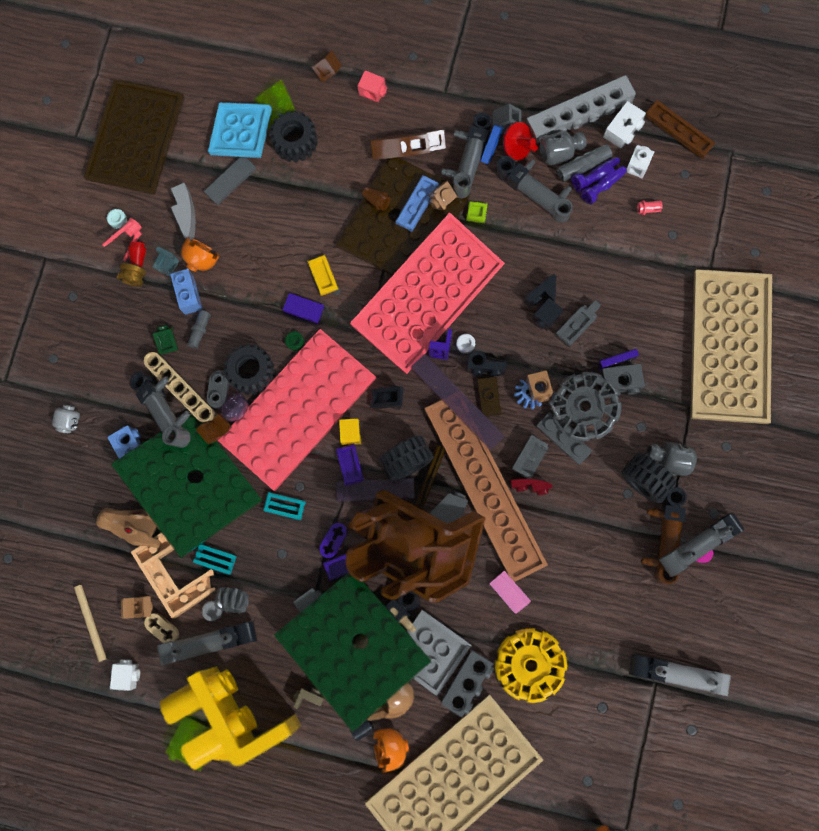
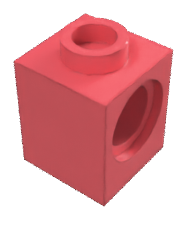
M365 70L358 84L359 95L379 102L381 96L384 97L387 91L385 78Z

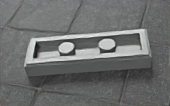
M240 157L204 193L218 206L256 170V167L246 157Z

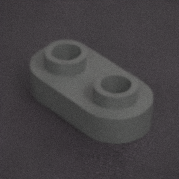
M215 371L209 378L207 402L215 409H221L227 403L229 382L226 379L227 375L223 371ZM218 377H221L222 380L219 383H216V379ZM214 396H219L218 401L213 400Z

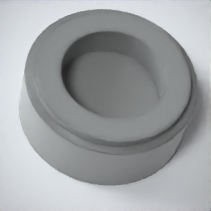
M208 601L202 607V615L206 620H217L223 613L222 610L214 606L215 601Z

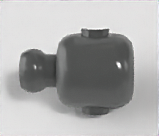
M560 131L543 137L540 141V153L543 161L548 165H555L570 160L574 156L575 149L582 150L586 147V137L581 132H577L571 137L566 131Z
M667 442L662 448L657 444H650L646 450V455L659 461L673 476H688L694 471L696 466L697 453L690 446Z

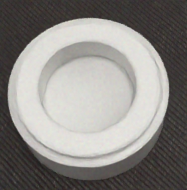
M469 334L460 335L456 342L457 349L464 354L472 352L475 348L473 336Z

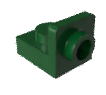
M167 324L156 327L157 330L153 332V337L159 355L177 351L179 348L173 333L174 327H168Z

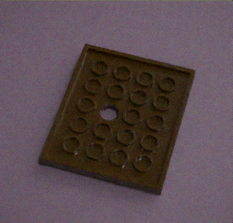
M399 157L387 158L370 188L387 193L391 198L389 206L385 210H377L364 197L338 241L337 247L393 276L449 213L458 219L470 198V194L466 198H455L446 205L445 210L435 209L429 202L413 232L396 224V221H391L389 213L395 209L403 210L423 175L438 182L439 186L445 180Z

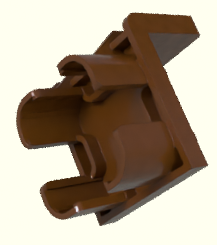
M381 490L376 492L373 508L358 513L353 518L352 529L358 531L369 526L367 541L348 549L345 558L347 570L352 577L361 582L380 573L394 580V582L383 587L381 594L388 599L394 600L412 591L427 601L440 602L469 584L485 517L473 511L447 524L392 493Z

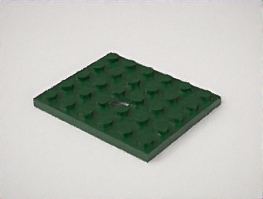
M190 413V416L182 425V428L190 433V442L186 447L179 448L165 444L162 439L163 433L160 432L111 463L112 468L180 558L187 555L262 501L218 442L207 444L196 429L203 423L192 413ZM193 470L200 471L203 475V480L198 484L189 482L187 478L188 474Z
M347 573L274 634L275 638L352 733L432 662L366 584L352 577L350 573ZM357 634H364L368 638V644L363 649H357L352 644L353 637Z

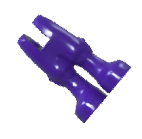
M618 157L595 167L587 176L576 173L571 177L576 192H582L581 198L584 202L590 205L596 202L597 195L601 191L610 189L615 182L627 172L625 166L616 171L614 170L620 162ZM598 181L596 185L588 187L593 182Z

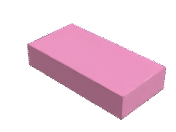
M505 571L489 583L515 614L531 602Z

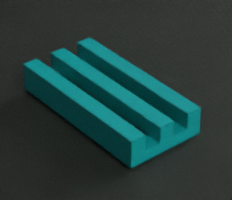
M268 492L263 511L302 520L306 501ZM272 497L300 504V508L273 502L270 500ZM269 505L297 511L298 515L270 509Z
M202 544L198 546L199 549L195 554L196 557L193 563L231 575L237 556ZM203 549L231 558V562L202 553ZM200 557L229 566L228 570L200 561Z

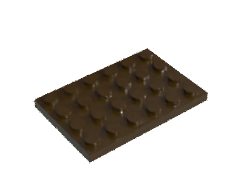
M114 79L84 178L92 182L155 195L184 95L178 92Z

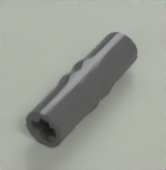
M604 144L557 167V175L562 182L571 179L574 174L585 173L587 170L593 169L595 166L611 159L612 151L607 144Z

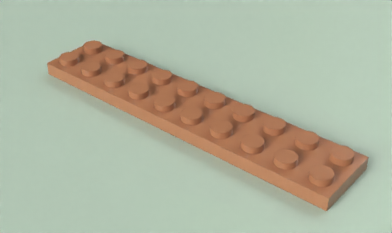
M457 392L426 407L425 411L476 513L485 517L483 526L510 578L516 582L547 566L545 558L460 393Z

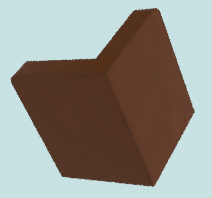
M331 50L319 58L312 68L321 81L324 82L335 75L342 67V64Z

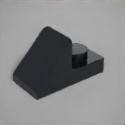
M555 274L551 275L525 297L524 303L528 308L533 304L535 306L543 300V297L546 300L550 298L555 302L557 278Z
M403 386L372 389L370 408L401 409Z

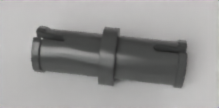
M203 310L199 311L195 325L191 327L192 333L186 345L193 349L199 348L202 336L207 331L205 328L211 317L210 313Z

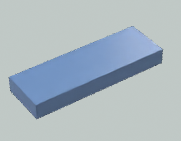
M423 175L397 218L396 224L413 232L430 202L428 194L435 190L439 183Z

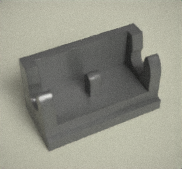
M531 435L511 471L525 479H531L549 448L547 447L548 444Z

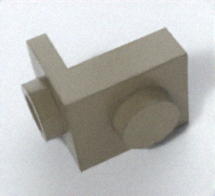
M303 687L301 691L297 690L293 698L295 705L293 708L298 709L303 699L321 706L325 698L317 688L312 687L308 689Z

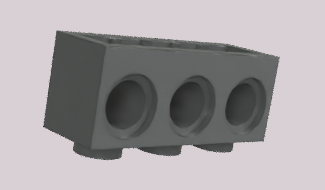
M471 649L444 695L441 705L460 717L464 713L468 715L473 706V703H471L473 697H478L484 687L481 683L484 678L488 679L494 670L491 667L493 663ZM476 661L484 663V669L480 672L473 669V664ZM467 678L474 681V686L471 689L463 687V681ZM457 696L464 699V703L460 707H456L452 703L453 699Z

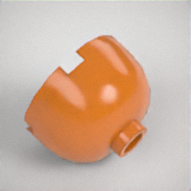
M190 237L186 238L181 248V256L187 263L186 267L194 272L197 269L201 271L211 269L220 257L217 252L215 255L210 252L212 249L196 239H193L191 242Z
M391 728L376 730L373 735V739L377 738L374 752L379 768L384 767L383 773L399 768L405 761L406 752L409 751L407 740L403 739L399 732Z

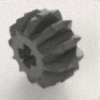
M222 587L215 594L214 606L222 611L242 613L248 607L249 595L242 590Z

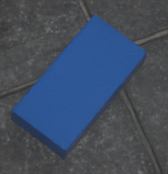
M494 125L481 162L486 164L491 162L504 127Z

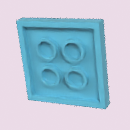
M219 103L208 150L210 155L261 158L272 110L270 105Z

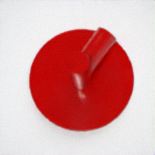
M515 122L507 128L503 140L507 156L512 157L514 160H522L529 154L530 150L535 152L538 149V145L535 144L536 140L532 138L531 130L525 123Z

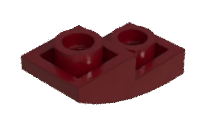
M516 479L510 481L511 490L516 489V492L526 491L528 486H530L532 494L537 493V496L549 494L548 490L553 488L551 483L536 479Z

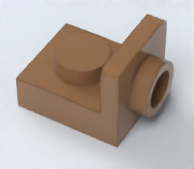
M445 181L428 194L431 205L438 210H445L446 205L458 197L448 181Z

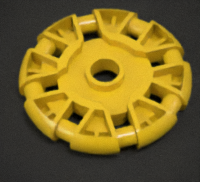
M533 628L515 631L516 634L505 638L497 650L498 658L495 660L496 677L503 684L505 692L517 700H527V703L547 700L546 697L551 694L555 695L565 681L564 674L565 670L567 671L565 652L560 649L559 642L545 631L538 632ZM533 639L540 640L539 647L532 645ZM521 641L524 646L517 650L514 644ZM550 649H552V651L555 654L551 658L547 654V651ZM506 655L512 656L511 664L505 663ZM528 660H535L537 663L534 671L526 669L525 665ZM551 667L557 668L556 676L550 675ZM511 673H513L514 677L516 678V680L510 682V680L507 677ZM546 682L548 687L541 690L539 685ZM523 684L530 686L529 692L522 691Z

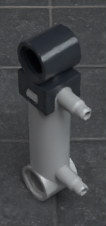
M635 654L631 656L629 675L728 696L731 675Z

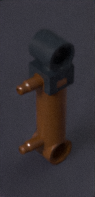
M674 487L663 500L665 506L661 509H647L648 515L660 517L662 521L658 559L642 558L641 563L657 567L654 574L656 580L661 584H673L679 577L678 573L668 580L664 579L662 573L665 568L659 561L661 557L680 547L682 523L685 522L686 508L680 506L685 504L687 494L679 487ZM672 493L678 495L679 500L677 503L671 500Z

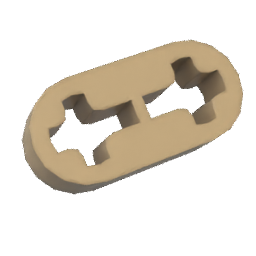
M153 613L151 617H146L144 622L146 629L162 643L178 640V629L162 615ZM151 618H152V619H156V618H157V619H158V620H157V624L160 625L161 627H160V628H159L158 626H153V627H152V626H151V624H152ZM163 630L167 632L172 630L173 633L171 635L173 639H166L167 634Z

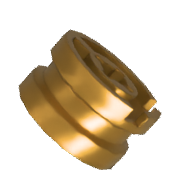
M121 263L119 268L121 272L118 273L117 279L120 280L121 278V282L128 285L142 287V278L145 277L146 271L132 264Z

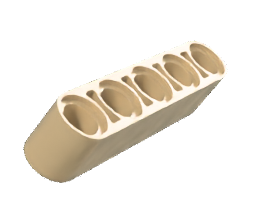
M151 352L144 357L145 366L159 380L163 379L167 372H171L165 387L199 421L205 424L216 417L215 411L160 355ZM158 359L157 365L152 366L153 360ZM179 385H184L183 390L181 392H177V387ZM192 398H196V403L190 406V400ZM209 411L208 418L202 419L203 412Z

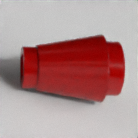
M130 242L128 247L130 264L142 268L147 250L145 243Z

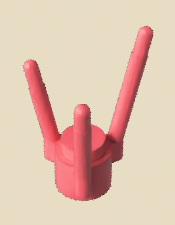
M130 218L122 228L102 245L105 247L123 232L129 237L133 235L132 242H137L138 238L142 235L139 232L142 227L133 218ZM128 250L123 258L124 261H127L129 257Z

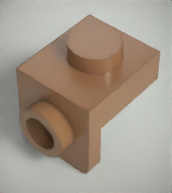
M151 596L121 599L122 619L151 617Z

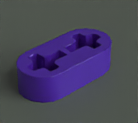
M335 523L330 527L319 548L323 557L333 558L338 553L347 536V529L343 524ZM339 527H342L341 531L343 532V535H338L336 540H333L336 534L335 532H333L334 529H339ZM333 541L332 549L334 551L326 555L324 546H329Z

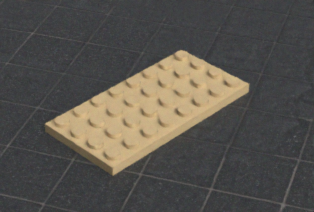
M711 270L694 271L690 419L759 424L771 423L772 274Z
M489 694L468 715L466 714L367 800L365 805L386 831H464L538 766L543 759Z

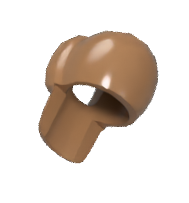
M410 683L406 684L387 701L388 707L384 704L367 720L393 719L405 714L412 706L414 700V692Z

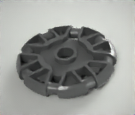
M582 372L579 375H570L559 384L560 387L553 393L551 410H553L554 417H552L554 423L563 434L564 432L567 433L574 440L589 441V439L593 438L600 439L612 431V426L620 418L622 403L619 402L618 398L620 394L609 379L605 380L598 373ZM584 381L585 386L578 388L577 383ZM596 384L602 386L600 391L594 389ZM566 390L571 392L568 399L563 397ZM610 398L612 404L606 405L604 399ZM583 401L591 403L589 411L585 412L580 409ZM566 407L567 414L562 415L560 409ZM604 414L609 416L606 423L601 421ZM572 421L578 424L575 429L569 426ZM594 425V430L587 432L586 426Z

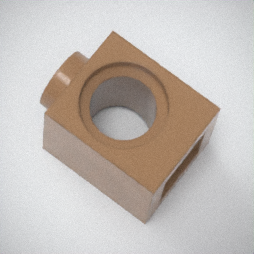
M547 370L527 376L526 381L532 401L537 400L540 403L549 400L553 391ZM542 384L545 387V391H537L535 385Z

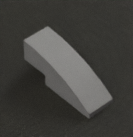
M185 183L171 188L177 205L172 206L171 209L185 240L187 237H190L192 242L195 236V209L189 189Z

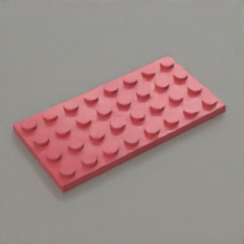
M449 213L351 321L350 325L402 372L408 374L429 350L430 341L438 340L505 263Z
M319 329L232 424L229 432L218 441L273 491H276L376 380V376L325 332Z

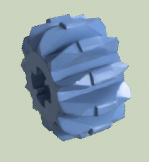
M521 379L519 381L520 385L515 386V390L518 392L514 393V397H520L517 403L521 404L524 402L523 408L525 409L528 404H530L531 409L535 408V404L540 407L542 405L541 402L538 403L537 400L532 401L529 394H526L529 389L527 381L525 382ZM542 384L535 385V389L537 391H545L544 388L541 389L543 386Z

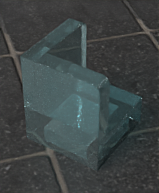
M157 246L156 251L159 253V256L153 268L171 277L170 274L175 270L179 260L173 253Z

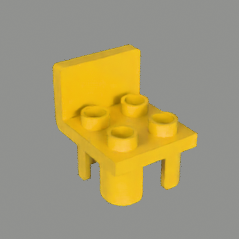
M218 667L195 673L187 678L189 681L188 685L160 700V708L167 723L173 724L183 717L191 716L203 709L212 726V729L182 746V754L194 770L213 759L230 761L233 765L240 766L291 736L302 726L297 715L294 714L254 738L251 731L257 728V723L252 712L246 705L240 709L238 708L232 696L233 693L238 691L236 681L229 670L226 669L220 673Z

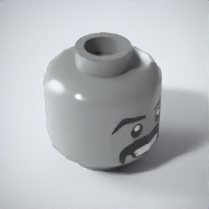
M63 404L62 408L55 409L52 425L56 427V431L71 433V431L77 429L80 413L74 410V406Z

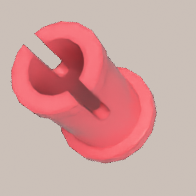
M642 200L637 203V212L641 215L662 211L661 200L651 202Z

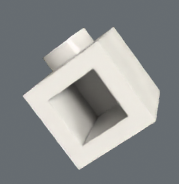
M637 145L628 164L627 173L643 178L654 151L646 146Z
M120 660V663L113 664L110 689H136V683L140 678L138 664H132V660Z

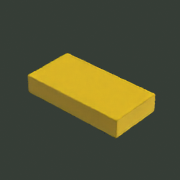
M323 255L309 260L308 263L321 296L338 290L326 256Z

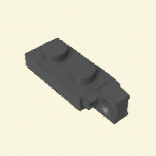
M595 300L589 307L586 305L581 306L555 335L570 347L597 318L595 312L600 308L601 304Z

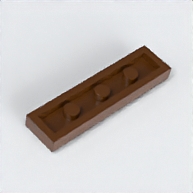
M658 100L645 114L646 118L701 159L716 144Z

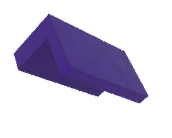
M448 329L446 343L430 341L429 357L448 360L452 329Z

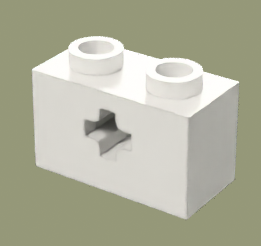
M627 101L607 127L604 138L620 149L625 144L629 145L635 136L633 135L635 130L639 131L644 125L645 121L643 118L646 113Z

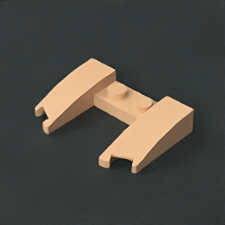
M160 533L154 537L161 542L159 548L139 546L131 551V554L171 618L175 619L215 591V588H211L210 576H214V572L212 569L179 590L160 561L161 558L174 550L163 534Z

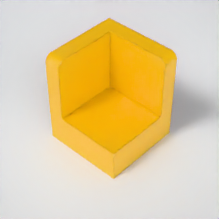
M339 420L340 442L342 446L361 444L359 420Z

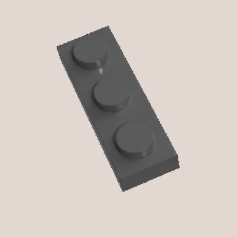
M549 412L536 428L579 466L592 450L584 442L570 438V435L565 432L563 434L554 423L552 418L554 416Z

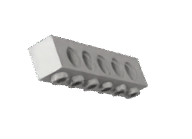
M625 75L528 117L526 125L531 130L532 138L536 140L535 144H538L547 135L560 131L567 132L570 129H578L586 122H594L600 116L612 114L616 109L623 107L627 101L632 104L636 92ZM547 124H548V125H551L552 127H551V128H547V127H545L544 125H547Z

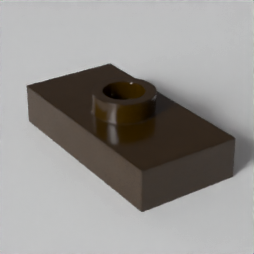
M497 377L478 379L482 417L501 415Z

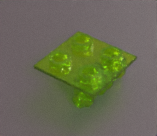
M282 79L254 99L256 104L270 105L272 108L268 130L271 124H274L273 120L275 118L279 119L281 113L285 115L286 111H290V113H293V110L296 111Z
M187 716L183 717L165 752L169 755L168 758L172 761L177 759L190 766L182 754V746L207 732L210 728ZM203 766L199 767L196 770L201 772Z

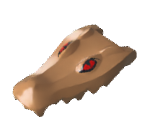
M104 508L97 516L96 524L100 529L111 531L114 535L121 539L123 538L132 545L159 548L161 544L159 540L152 538L157 526L144 509L117 510Z

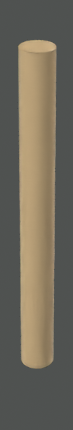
M82 585L76 586L74 589L98 661H104L107 658Z

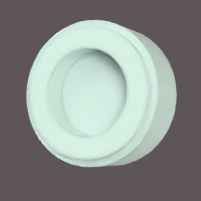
M113 209L108 213L107 221L113 228L119 229L127 222V217L123 211Z

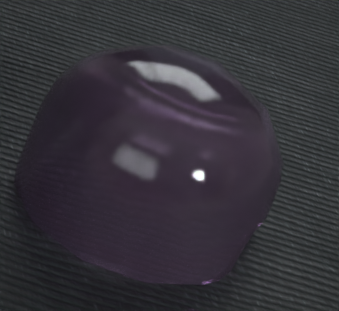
M240 392L236 393L222 406L221 411L223 413L221 415L229 422L240 420L248 410V401Z

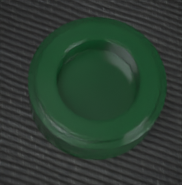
M292 331L286 335L285 344L290 350L298 351L304 346V338L301 333Z

